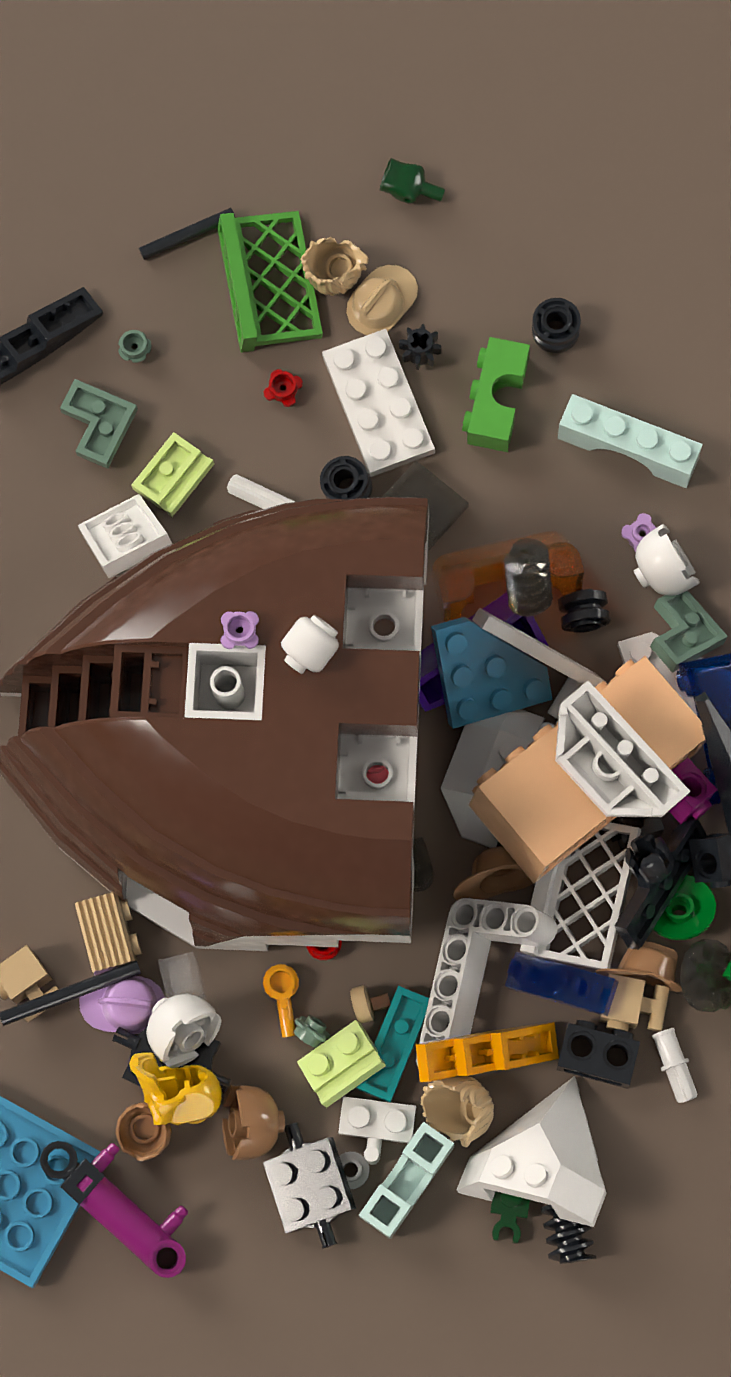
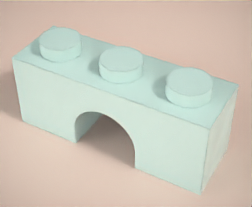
M423 1122L403 1150L395 1167L384 1182L378 1186L360 1212V1218L391 1239L453 1150L454 1143Z

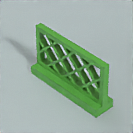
M299 211L234 218V213L220 214L217 230L240 352L254 351L255 346L322 338L323 332L314 287L305 278L302 261L300 260L306 251ZM292 222L294 233L288 241L273 231L277 224ZM254 226L263 234L254 245L243 237L241 228ZM267 237L283 246L274 258L259 248ZM295 240H296L297 247L292 244ZM245 247H246L248 250H250V251L247 253V255H246ZM287 250L299 257L300 264L294 271L279 262ZM254 254L269 263L261 275L248 267V261ZM274 267L289 277L280 289L265 279ZM301 270H302L303 278L298 275V274L301 272ZM251 278L256 281L253 285L251 282ZM293 281L306 290V295L301 302L285 293ZM259 285L275 294L267 306L254 298V292ZM279 298L295 308L287 320L271 310ZM307 301H308L309 309H308L306 306H304ZM257 309L262 312V313L259 315V317H258V314H257ZM300 311L311 319L313 329L300 330L291 322ZM265 316L281 325L276 333L261 335L260 323Z

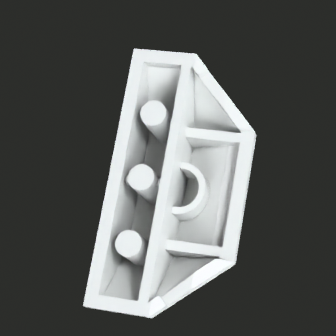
M589 681L585 682L560 704L555 761L606 817H663L690 793V790Z
M519 709L464 726L441 786V791L462 838L489 848L497 847L498 840L469 806L474 795L472 790L478 785L476 781L488 770L494 768L496 771H499L500 767L506 763L505 758L516 748L522 746L524 749H527L528 745L534 741L532 737L538 732L540 725L544 723V717Z

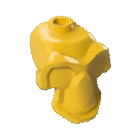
M149 1052L137 1053L131 1057L130 1069L136 1075L143 1089L144 1102L148 1104L154 1125H166L168 1123L174 1125L198 1124L212 1117L221 1105L222 1088L216 1075L207 1068L200 1065H186L181 1068L159 1067L155 1055Z

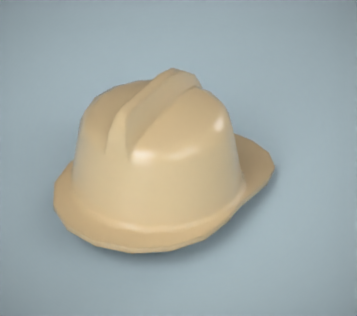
M385 265L375 269L355 289L347 302L346 313L349 323L356 331L364 335H369L386 329L388 332L410 309L417 298L418 285L415 277L407 269L397 265Z

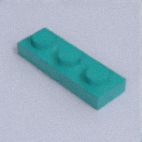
M398 986L374 1043L379 1056L386 1066L356 1087L358 1090L391 1103L423 1026L429 1002L428 997Z

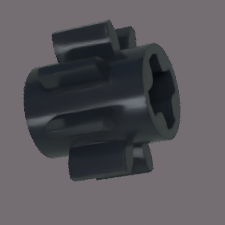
M422 324L419 329L415 330L408 327L407 340H399V349L407 350L402 355L403 362L411 361L415 364L416 370H419L421 365L427 363L430 366H434L433 354L439 355L442 352V346L435 344L438 340V332L430 333L425 330V324Z

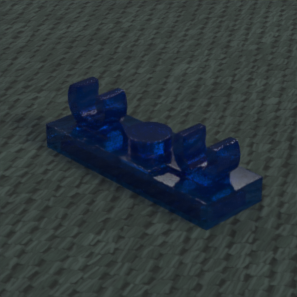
M516 952L514 959H511L507 971L508 977L505 986L511 990L608 1017L619 981L615 978Z

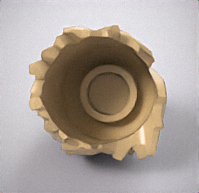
M329 237L327 239H319L316 243L310 241V247L305 251L300 260L302 261L305 278L309 280L310 284L320 293L334 296L340 293L345 294L348 289H352L353 285L357 284L358 278L361 277V272L367 269L365 264H368L369 258L351 241L344 240L337 244L335 238Z
M455 1076L433 1081L428 1086L423 1087L424 1094L421 1096L420 1105L423 1106L425 1112L422 1114L424 1117H427L426 1122L429 1123L430 1127L449 1136L450 1141L460 1140L463 1147H468L473 1140L488 1130L494 1116V1104L489 1096V1091L475 1078Z

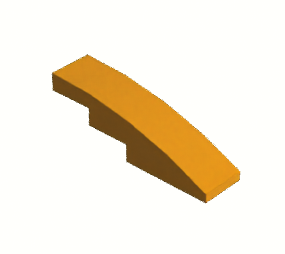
M554 1022L415 1044L420 1082H432L455 1076H470L493 1070H508L559 1059Z

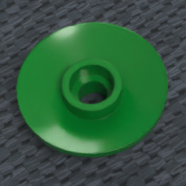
M686 875L653 928V931L662 937L672 940H687L705 932L712 924L716 914V901L711 889L704 882L695 883L693 876ZM677 910H682L686 914L679 916L673 913Z

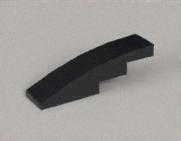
M84 287L28 315L26 324L0 337V385L53 353L103 315L102 309Z

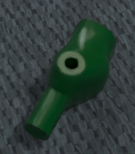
M390 158L379 191L389 193L395 199L411 204L420 195L441 202L445 189L426 182L425 171L422 166L403 163Z

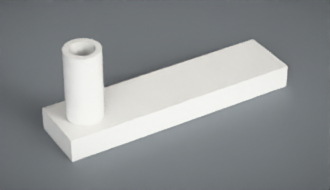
M481 608L478 609L472 619L482 629L568 676V679L548 710V713L556 719H559L560 704L585 682L589 681L595 687L602 681H605L595 672Z

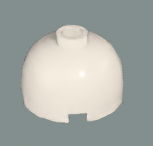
M662 524L648 533L637 546L635 558L638 568L634 570V573L644 588L650 585L659 594L679 595L698 585L700 581L698 578L691 576L696 573L677 540L675 539L671 542L667 535L670 530Z
M186 993L163 998L152 1009V1015L149 1018L146 1031L148 1043L156 1057L169 1068L180 1067L199 1056L195 1049L203 1042L207 1046L212 1043L220 1030L222 1020L215 1012V1009L200 997Z

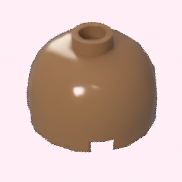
M231 1085L227 1089L223 1107H230L228 1119H222V1129L228 1156H233L232 1160H250L265 1155L277 1142L278 1133H283L284 1112L278 1110L277 1103L269 1092L259 1087Z

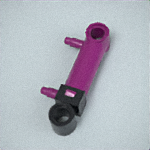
M55 1141L46 1145L40 1154L39 1160L41 1168L46 1175L51 1178L63 1179L64 1181L60 1187L155 1274L160 1277L170 1278L182 1271L186 1262L185 1251L171 1235L188 1215V1210L180 1205L175 1211L171 1212L160 1226L102 1174L120 1150L114 1143H110L106 1149H103L91 1163L86 1158L80 1163L77 1162L76 1151L66 1142ZM58 1148L65 1150L69 1155V1164L60 1171L51 1169L47 1161L50 1152ZM170 1247L176 1252V1262L170 1268H161L156 1262V1255L162 1248Z

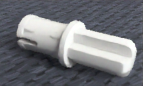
M669 1028L653 1034L652 1038L655 1041L664 1065L661 1067V1071H666L677 1102L684 1103L696 1098L697 1091L686 1064L689 1062V1059H684L674 1032L675 1029Z

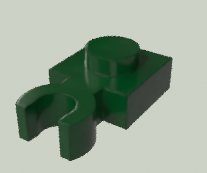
M495 1192L490 1213L501 1215V1218L493 1228V1241H498L499 1231L504 1227H508L514 1234L513 1243L517 1244L519 1242L521 1231L516 1223V1217L527 1219L529 1199Z

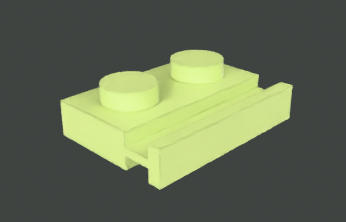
M173 432L131 486L134 491L173 517L214 466V461Z
M354 1020L297 1061L312 1089L317 1093L319 1101L325 1107L332 1105L386 1066L362 1024L357 1020Z

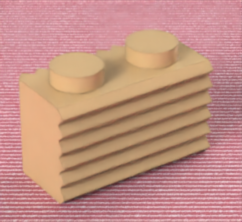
M115 892L75 903L92 972L95 976L137 960L136 955L142 954L137 933L130 934L127 921L133 920V916L127 899L124 902L119 899Z

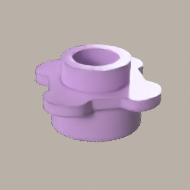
M642 513L638 515L634 523L625 525L622 528L621 534L624 539H628L629 544L636 552L637 546L645 537L640 536L639 532L644 531L647 535L656 527L651 522V516Z
M252 611L247 613L226 612L222 615L221 623L224 635L221 637V644L224 648L232 649L235 646H245L248 649H253L258 645L259 638L256 635V625L259 623V618L256 613ZM242 627L243 632L237 633L236 629Z

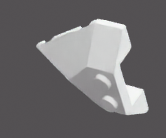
M573 1076L470 1156L457 1187L458 1193L492 1201L497 1191L552 1205L560 1219L594 1227L607 1193L600 1174L598 1159L586 1113L582 1106L576 1077Z

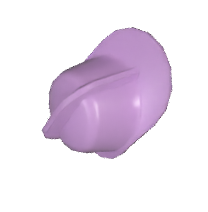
M134 976L80 997V1012L84 1020L93 1028L106 1032H116L118 1027H121L132 1034H140L148 1025L153 1007L165 996L161 988L152 980L141 976Z

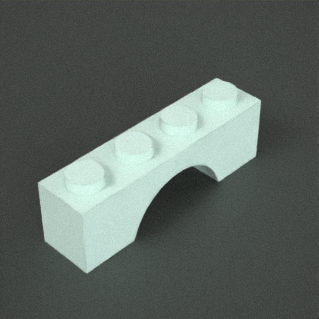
M572 394L558 430V439L588 451L607 449L622 453L642 463L655 477L687 488L703 445Z

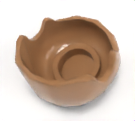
M140 1102L127 1107L120 1115L115 1134L124 1153L136 1158L137 1161H145L159 1156L169 1145L172 1128L170 1123L154 1125L148 1104Z

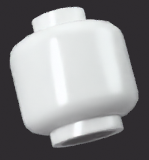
M313 615L311 619L308 617L299 618L281 642L283 650L288 654L284 661L301 674L306 669L316 673L320 672L338 650L339 642L335 638L338 632L316 615Z

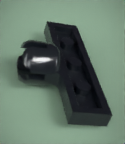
M691 816L682 824L679 823L673 830L667 843L660 836L655 839L654 835L644 834L631 841L630 846L632 849H626L625 861L637 879L638 887L625 910L619 915L618 921L614 926L627 948L639 950L643 946L690 871L692 859L689 839L707 835L699 819L696 820Z

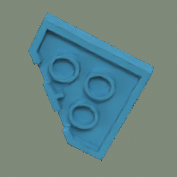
M466 617L431 626L448 724L453 729L553 700L548 669L542 662L482 629Z

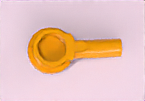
M277 964L266 971L263 977V987L269 997L277 1001L282 1038L296 1036L294 1034L295 1022L291 997L297 992L299 978L292 967L285 964Z

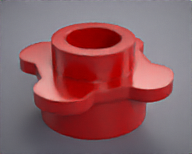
M276 369L270 375L269 387H266L263 391L264 397L268 401L277 400L282 402L285 407H291L296 403L295 395L297 390L302 388L303 381L297 375L293 376L287 371ZM286 386V390L282 391L280 387Z

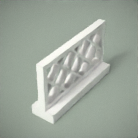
M609 823L602 829L608 832L602 836L599 832L595 834L596 840L581 850L579 848L575 850L576 853L571 856L570 854L536 882L530 906L548 914L555 921L557 918L559 921L557 933L564 929L573 945L558 953L549 951L550 943L540 947L521 944V952L528 957L541 960L549 959L594 969H610L618 935L614 925L618 921L619 915L623 912L632 872L625 861L626 849L614 856L606 841L617 833L630 835L627 848L632 849L630 843L633 839L640 836V828ZM602 845L610 860L593 871L584 856ZM580 859L589 874L572 885L566 876L567 869ZM624 859L623 867H621L619 862ZM615 865L621 874L619 884L606 891L598 876ZM594 880L603 895L585 906L576 891ZM564 882H565V884L567 885L568 888L563 891ZM572 894L581 909L564 920L558 911L560 901ZM616 894L615 903H614V902L612 901L611 897ZM607 900L613 910L612 916L609 921L598 927L590 911ZM585 915L594 931L577 941L568 926ZM608 930L607 938L603 935V932ZM597 936H599L605 946L601 961L588 959L581 948ZM577 950L581 957L570 954Z

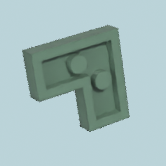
M74 379L60 410L61 413L88 424L75 451L77 456L108 469L138 408L136 404Z
M689 591L673 596L664 595L657 599L654 605L655 610L672 629L656 637L650 648L672 673L720 647L728 637Z

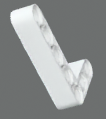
M471 898L457 900L449 911L419 1044L470 1035L491 941L538 947L546 946L552 942L557 933L555 920L548 914L529 905Z

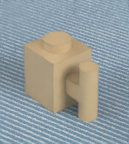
M28 945L0 963V997L3 1000L9 997L17 1005L27 997L29 1000L59 990L57 986H54L46 993H43L41 987L50 982L52 978ZM44 1011L24 1019L29 1023Z
M609 974L599 1022L607 1023L606 1028L609 1030L618 1029L628 1032L629 1028H636L639 1014L641 1013L650 1015L647 1029L661 1032L670 988L655 985L653 999L643 997L645 980Z

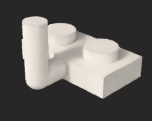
M343 1097L338 1134L368 1138L364 1157L369 1164H377L380 1160L382 1140L407 1144L413 1137L416 1106Z

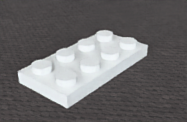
M386 329L322 352L324 362L370 477L435 454V447Z
M140 494L78 525L84 539L108 578L113 576L119 577L151 553L172 544L167 532Z

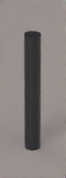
M230 207L139 247L143 260L218 228L220 214L234 213L232 208Z

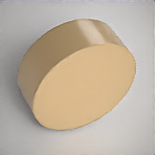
M362 985L352 988L350 995L357 1020L361 1024L374 1021V1012L366 986Z

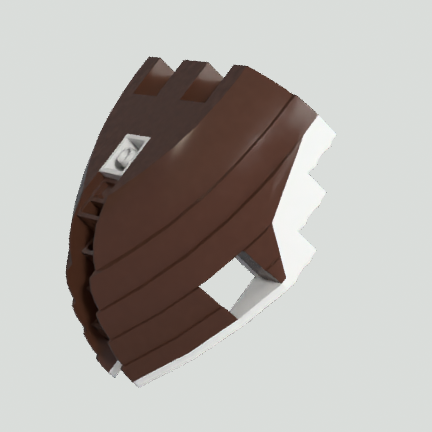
M428 498L312 499L284 503L263 510H250L217 521L211 527L159 549L119 577H114L79 602L22 656L0 680L1 696L21 697L18 736L11 737L6 746H0L1 776L59 849L107 890L115 892L120 900L125 902V899H127L128 905L132 910L195 948L268 951L269 945L339 947V940L411 943L414 888L413 834L423 597L427 578L429 530ZM252 611L256 613L259 618V623L256 625V635L259 638L258 645L253 649H248L245 646H235L232 649L224 648L221 644V637L224 635L221 623L222 615L226 612L247 613ZM313 615H316L338 632L335 638L339 642V647L320 672L316 673L306 669L301 674L284 661L288 654L283 650L281 642L299 618L308 617L311 619ZM380 619H389L394 623L395 629L390 635L381 636L373 629L375 623ZM238 627V628L236 629V632H237V633H242V632H243V628H242V627ZM374 765H381L388 770L389 774L384 782L375 784L368 780L366 776L367 771Z

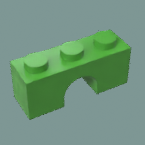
M489 337L487 348H480L477 368L482 369L480 380L473 379L469 399L475 400L472 412L466 411L462 431L467 432V444L508 452L515 422L516 408L500 405L495 401L493 395L503 387L522 389L529 361V344Z

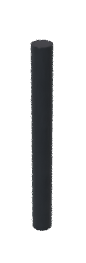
M137 960L1 1011V1022L3 1026L142 974Z

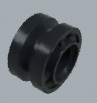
M550 298L540 303L535 309L532 319V336L536 344L543 350L551 353H561L573 347L579 338L581 317L577 307L572 302L563 298ZM553 321H559L564 324V327L555 330L550 328L548 324Z
M339 456L330 460L324 466L320 475V486L327 499L348 500L370 498L373 487L371 477L362 462L354 457ZM346 478L354 479L353 484L349 488H339L342 480Z
M584 589L560 597L558 599L559 611L566 613L560 619L562 630L584 633L608 625L611 622L610 612L602 609V607L608 604L607 593L601 590Z

